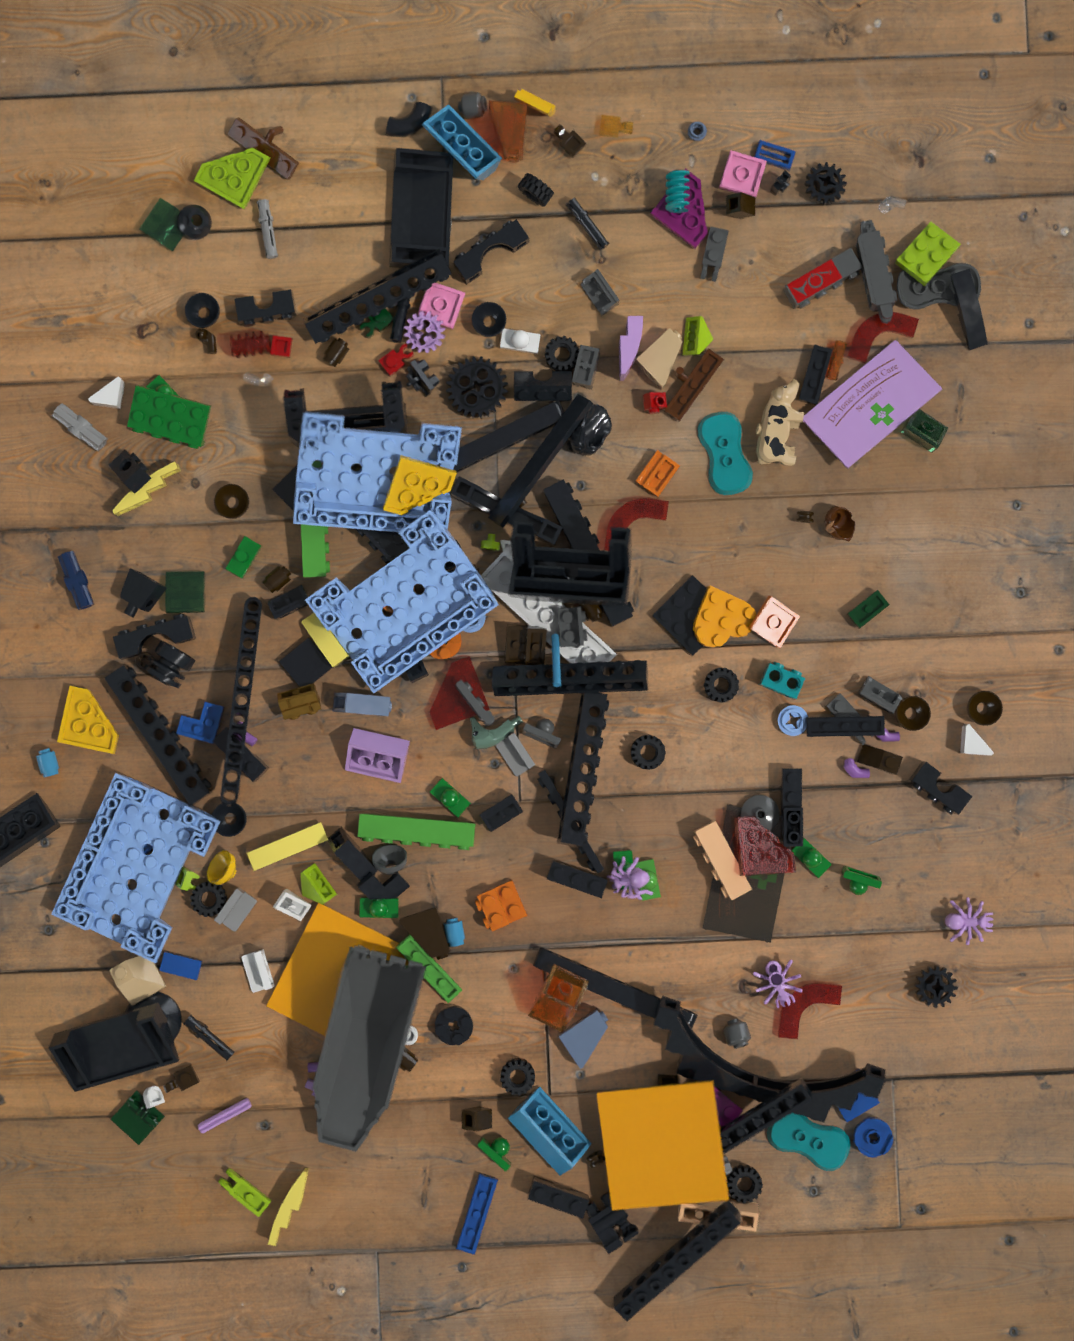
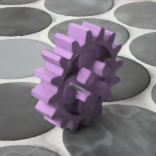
M420 311L419 316L416 313L413 314V319L409 318L407 320L410 325L404 326V329L408 330L404 336L409 337L406 343L413 344L411 349L418 347L419 353L423 349H425L426 353H429L430 348L435 351L437 349L436 345H442L440 339L445 338V335L441 334V332L445 331L446 328L440 326L443 321L436 320L438 318L437 314L432 317L431 311L427 312L426 315L424 311ZM426 319L430 322V325L426 328V332L430 333L434 331L436 332L437 337L434 338L432 334H427L424 337L425 344H421L420 338L424 335V332L420 331L415 333L413 331V326H416L418 330L424 329L426 326L424 320Z

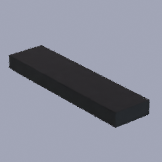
M884 716L806 717L807 737L884 736Z

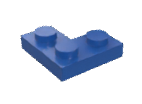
M205 702L200 720L181 715L176 734L214 744L213 740L217 736L224 707Z

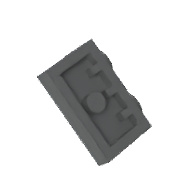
M581 606L558 609L560 646H584V641H587V630H583L582 622H586L585 610L581 611Z

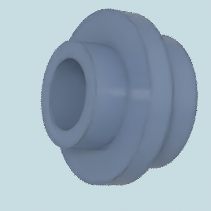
M693 122L690 124L688 136L692 140L701 141L705 138L707 129L703 123ZM698 129L701 133L696 135L694 130Z

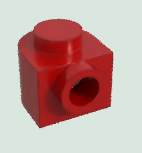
M649 392L643 395L644 411H648L649 414L660 413L661 409L667 408L665 392Z

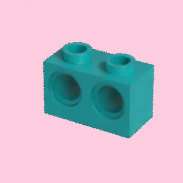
M777 662L769 663L759 685L796 700L805 681V678L801 676L802 673L794 669L787 671L783 669L784 665ZM771 671H776L779 675L776 682L769 678ZM789 678H793L796 681L794 689H790L787 686Z

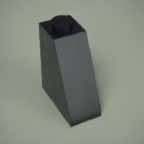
M342 826L328 837V842L334 854L360 881L371 872L375 876L377 869L374 867L373 862Z

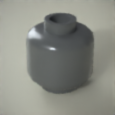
M479 92L464 94L461 102H458L459 112L463 113L466 119L482 117L487 111L485 96H482Z
M738 1019L728 1021V1026L723 1029L728 1046H733L734 1049L748 1045L751 1035L747 1023L739 1022Z

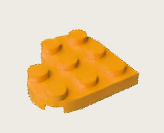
M711 585L708 586L693 624V631L698 639L697 641L705 647L713 648L724 645L729 637L747 636L751 632V629L748 627L754 620L756 611L744 600Z

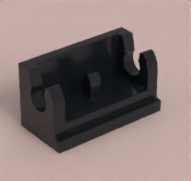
M300 585L269 600L267 604L274 619L279 620L308 606L305 601L308 595L303 585Z
M513 794L482 812L480 817L489 831L492 832L523 813V810Z

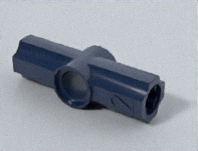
M65 552L58 556L65 575L63 576L67 589L72 593L77 609L83 610L95 605L87 586L89 585L87 577L80 568L75 552Z

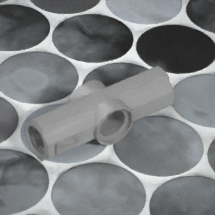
M62 403L56 407L52 416L66 426L67 430L80 440H84L98 452L106 445L108 438L93 428V425L86 419L75 414Z

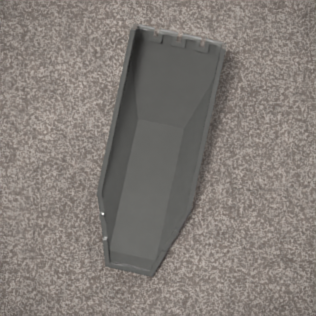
M359 946L350 947L343 966L313 1083L315 1093L314 1105L317 1110L318 1141L355 1152L367 1138L372 1127L377 1124L385 1109L389 1107L426 970L423 963L410 960L409 965H405L406 959L391 955L390 960H386L387 954L372 950L371 955H367L368 949Z

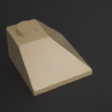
M140 956L128 959L109 970L118 989L132 1006L167 987L156 964Z

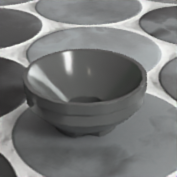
M393 844L384 845L374 851L372 862L378 871L394 874L406 865L407 853L401 846ZM388 864L396 865L394 867H386Z

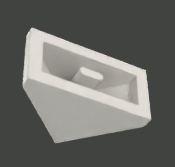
M118 376L89 397L88 400L96 406L121 409L125 382Z
M970 724L962 726L960 753L975 755L994 754Z
M285 889L273 907L302 921L311 904L289 889Z

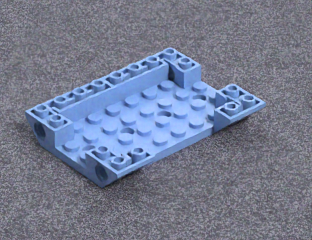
M304 412L301 424L294 493L293 524L400 532L431 510L448 529L451 508L450 492L444 495L442 493L434 497L432 501L408 510L409 512L404 515L384 511L383 505L394 476L389 471L392 467H397L400 455L454 470V465H457L461 427L422 423L418 435L343 428L344 416ZM315 460H320L323 462V465L315 468L312 466V463ZM358 463L362 467L359 471H353L351 466Z
M431 510L399 532L410 548L352 590H349L336 577L305 599L327 631H332L351 657L352 665L373 693L499 605L484 579L445 525ZM446 562H453L456 569L453 572H448L445 569ZM422 584L424 592L422 594L415 593L414 585ZM383 607H392L393 614L385 616L383 614ZM359 628L362 631V637H353L352 630Z
M115 773L51 915L85 931L91 929L122 944L121 948L153 963H157L172 929L160 916L190 851L205 857L221 821L209 813L190 806L188 803L141 781ZM162 809H166L169 812V817L166 820L161 819L159 815ZM146 844H150L153 847V852L150 855L144 853V846ZM130 879H134L137 882V887L134 890L128 887ZM114 914H118L121 917L119 925H115L112 922Z

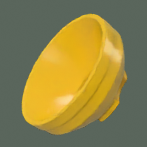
M223 850L214 856L207 870L209 882L221 885L234 878L237 872L234 855Z

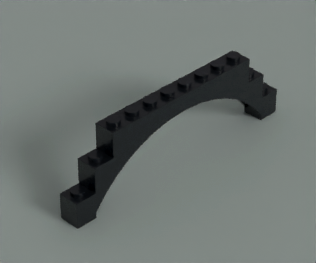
M665 996L661 997L653 1025L661 1029L670 1030L666 1039L665 1050L681 1055L676 1074L699 1082L713 1081L714 1086L721 1090H727L739 1096L754 1099L757 1102L765 1101L794 1083L758 1076L727 1062L714 1053L695 1034L680 1009V1001ZM867 1063L864 1068L838 1078L805 1082L813 1094L812 1101L793 1113L809 1117L815 1121L825 1122L832 1105L851 1111L858 1093L877 1099L886 1081L885 1069Z

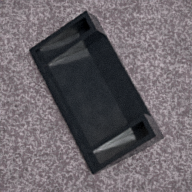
M396 148L393 170L389 267L403 268L438 249L441 250L449 266L453 156L450 153Z
M159 1003L55 1033L48 1047L74 1092L179 1062L167 1018Z

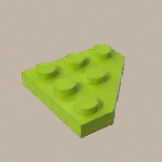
M249 148L236 154H230L217 160L202 163L194 181L245 209L271 157L255 148Z

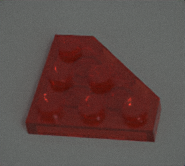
M470 656L455 661L450 665L429 712L436 730L476 715L455 688V684L460 680L463 682L467 681L473 689L471 693L474 697H479L485 704L484 710H490Z
M755 816L734 818L740 876L796 872L794 853L789 848L784 847L770 830H766Z

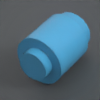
M50 748L38 751L39 755L35 757L43 777L59 774V765L55 751H50Z
M458 918L447 919V923L443 924L449 947L463 945L465 934L462 921H458Z

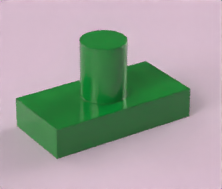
M244 536L225 569L243 579L262 546Z

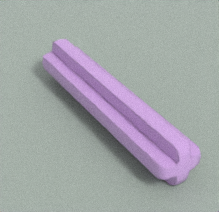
M245 1098L199 1123V1131L205 1133L250 1109L252 1106L250 1100Z

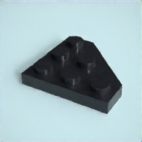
M693 575L652 615L692 656L703 646L697 641L698 639L693 631V624L706 593V588Z

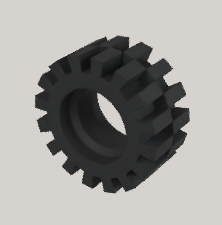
M529 173L525 174L517 185V188H519L523 195H526L528 199L542 207H545L554 195V192L546 183H543L541 179L539 180L536 176Z
M557 336L556 339H551L545 349L547 365L551 369H555V371H570L571 368L576 366L579 353L577 343L573 342L570 337L569 339L566 338V336ZM560 347H564L569 351V358L565 361L557 360L554 355L555 351Z
M727 668L714 669L705 677L704 691L715 702H727L733 699L739 690L737 675ZM725 678L729 683L727 691L723 693L716 691L714 688L715 680Z
M641 736L634 741L631 747L632 761L639 768L646 770L655 769L665 759V746L655 736ZM645 745H651L655 749V756L651 760H645L641 756V749Z
M209 881L197 885L190 896V899H192V902H190L191 906L193 905L194 907L193 910L197 911L198 915H203L204 917L218 914L227 903L225 889L223 890V886ZM205 892H212L216 896V902L213 906H205L202 903V895Z
M521 1058L511 1059V1061L506 1062L500 1075L502 1087L512 1095L526 1094L528 1090L532 1089L535 1082V1071L532 1065L525 1059L521 1060ZM522 1070L525 1074V1080L521 1084L513 1083L510 1079L512 1071Z
M740 1165L738 1168L734 1167L733 1172L729 1173V1177L727 1176L729 1193L736 1201H742L743 1203H746V1201L753 1202L752 1199H757L758 1194L761 1195V1188H763L762 1179L753 1167L751 1168L749 1165ZM741 1177H748L752 1180V1186L749 1190L742 1191L737 1187V1182Z

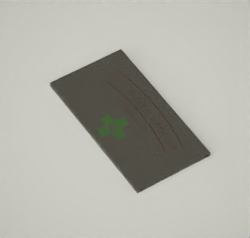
M727 804L722 834L752 890L734 900H730L729 897H724L720 889L723 887L720 880L716 881L713 876L702 928L771 943L790 847L783 846L781 815H779L778 823L771 831L754 833L747 829L742 822V807ZM759 811L758 817L763 818L764 812Z

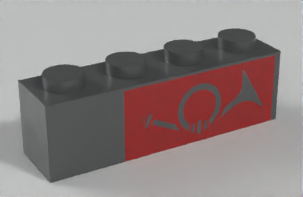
M849 248L785 285L783 291L794 309L798 307L802 309L808 306L813 298L816 297L818 300L827 294V290L831 288L835 290L842 286L844 280L849 278L851 281L858 277L862 265L852 248Z

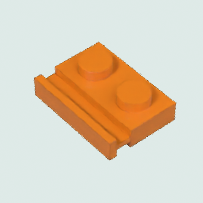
M657 450L635 482L656 497H659L680 465Z

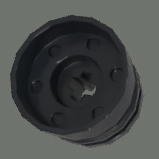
M160 640L154 650L160 656V659L150 657L149 661L156 666L152 667L146 664L144 669L156 680L167 686L179 689L182 684L175 680V678L185 680V676L179 672L180 669L190 671L196 660L176 647Z

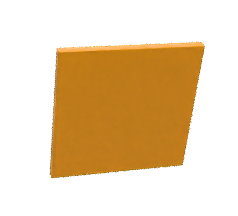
M318 903L266 1006L326 1036L343 966L350 947L360 944L370 951L374 950L387 954L386 960H390L391 955L406 958L396 948L399 942L324 904ZM407 959L405 961V965H409V961Z
M713 1081L597 1092L612 1210L729 1200Z

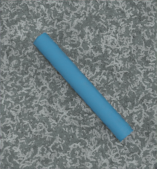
M552 634L553 686L560 687L559 635Z

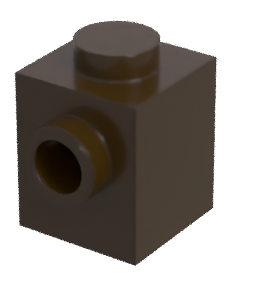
M742 192L727 195L726 215L739 219L755 216V196Z
M478 1106L462 1110L463 1130L476 1132L492 1128L491 1108Z

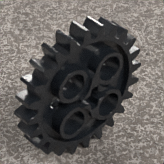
M473 356L472 362L465 358L464 365L458 362L459 369L453 367L452 369L455 374L448 375L452 381L446 382L451 387L446 392L452 394L448 399L455 400L452 403V407L459 406L457 412L460 413L464 410L465 417L471 413L472 419H474L476 414L482 419L483 413L489 417L490 410L496 413L495 407H502L499 401H506L502 394H508V390L503 389L508 386V383L502 382L506 379V375H500L502 368L496 370L497 363L495 362L490 365V359L483 362L482 356L479 361H476ZM485 371L488 376L486 379L481 380L477 377L478 373ZM463 378L470 380V384L466 387L459 384ZM489 381H493L492 384L484 385V384L488 383ZM475 384L481 386L480 391L477 392V390L474 389ZM487 389H493L495 394L492 397H487L484 392ZM463 391H469L464 395L461 394ZM475 396L477 401L474 404L467 403V398Z

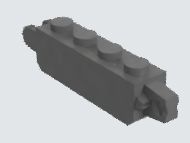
M872 220L863 221L860 223V235L857 238L856 250L859 262L862 265L861 273L869 309L873 312L878 311L881 322L887 324L893 316L892 311L895 301H897L896 290H892L893 275L892 272L888 271L889 257L888 254L884 253L883 249L885 248V239L883 236L881 237L879 230L876 231Z

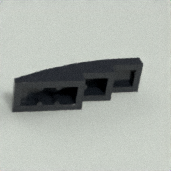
M970 269L951 274L950 279L955 291L954 298L959 311L958 317L968 349L970 351L988 344Z

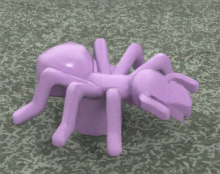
M625 856L621 858L622 863L619 867L615 861L613 862L614 868L611 872L613 875L607 876V878H612L609 880L610 882H614L612 888L617 889L613 893L620 892V888L623 885L625 886L621 894L623 898H638L642 900L640 896L642 894L653 895V892L649 890H638V888H642L649 882L648 873L640 868H634L639 860L638 857L634 859L631 866L627 869V873L623 871L626 862Z
M969 897L966 898L968 914H965L953 900L950 901L951 905L959 911V914L952 913L947 915L945 924L953 930L961 929L950 938L951 942L960 937L965 930H968L966 945H969L972 939L971 927L977 933L980 942H983L982 934L977 929V925L986 932H993L992 929L985 928L993 926L992 923H988L993 918L986 917L987 915H993V913H985L979 919L976 918L982 911L983 901H980L978 910L972 917V905Z
M789 960L783 972L781 965L777 961H769L766 964L765 970L770 977L756 972L753 973L754 976L770 982L768 985L757 988L756 992L775 987L764 1001L765 1005L776 991L779 992L775 1000L777 1008H779L778 1000H780V1004L785 1007V1001L788 1006L790 1005L789 997L795 1003L794 996L784 991L785 988L797 992L803 991L800 988L784 984L801 977V974L785 979V975L793 962L792 960Z

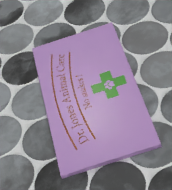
M894 340L805 414L803 422L848 469L937 395L942 388L899 342Z

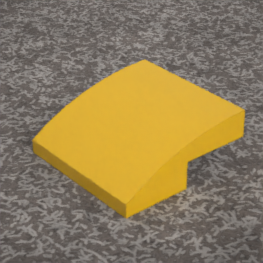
M523 89L521 91L517 90L514 96L515 100L549 117H552L556 111L555 105Z

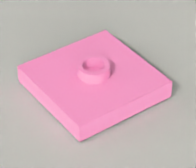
M730 150L719 188L734 193L742 192L756 198L767 161Z
M433 283L432 287L425 291L417 315L419 316L420 311H424L425 315L431 311L432 317L437 314L438 318L436 320L443 321L440 326L453 330L465 297V292Z

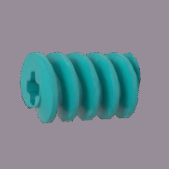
M673 170L666 174V180H668L666 187L668 189L665 192L667 195L665 201L668 204H666L665 209L672 213L689 211L684 208V206L690 204V202L684 201L685 198L690 197L689 194L684 193V191L690 189L689 186L684 185L690 182V179L684 178V176L690 175L689 171Z

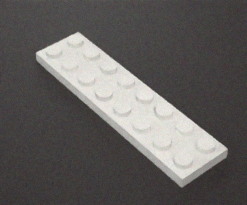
M504 550L481 577L490 590L529 626L546 628V642L551 646V635L558 634L560 646L558 609L567 607L559 602L532 601L509 596L513 557ZM583 622V630H587V641H584V646H560V655L569 663L610 662L617 655Z

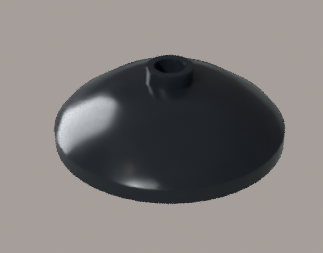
M156 992L134 1006L129 1003L125 1012L159 1003L167 1018L173 1040L178 1036L182 1026V1014L178 1004L169 995Z

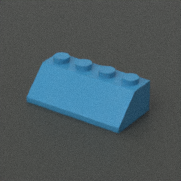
M449 104L422 124L475 179L484 180L496 171L502 157Z
M538 1087L508 1117L510 1122L560 1176L572 1169L592 1144L541 1087Z

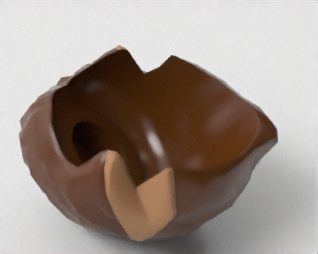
M834 506L830 508L825 516V530L834 539L849 542L853 537L856 522L852 519L853 513L849 512L845 507Z

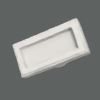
M503 329L500 348L538 354L541 334L525 332L523 330Z

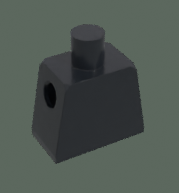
M130 568L120 594V598L128 602L124 613L134 618L138 609L146 612L151 611L167 587L140 571Z

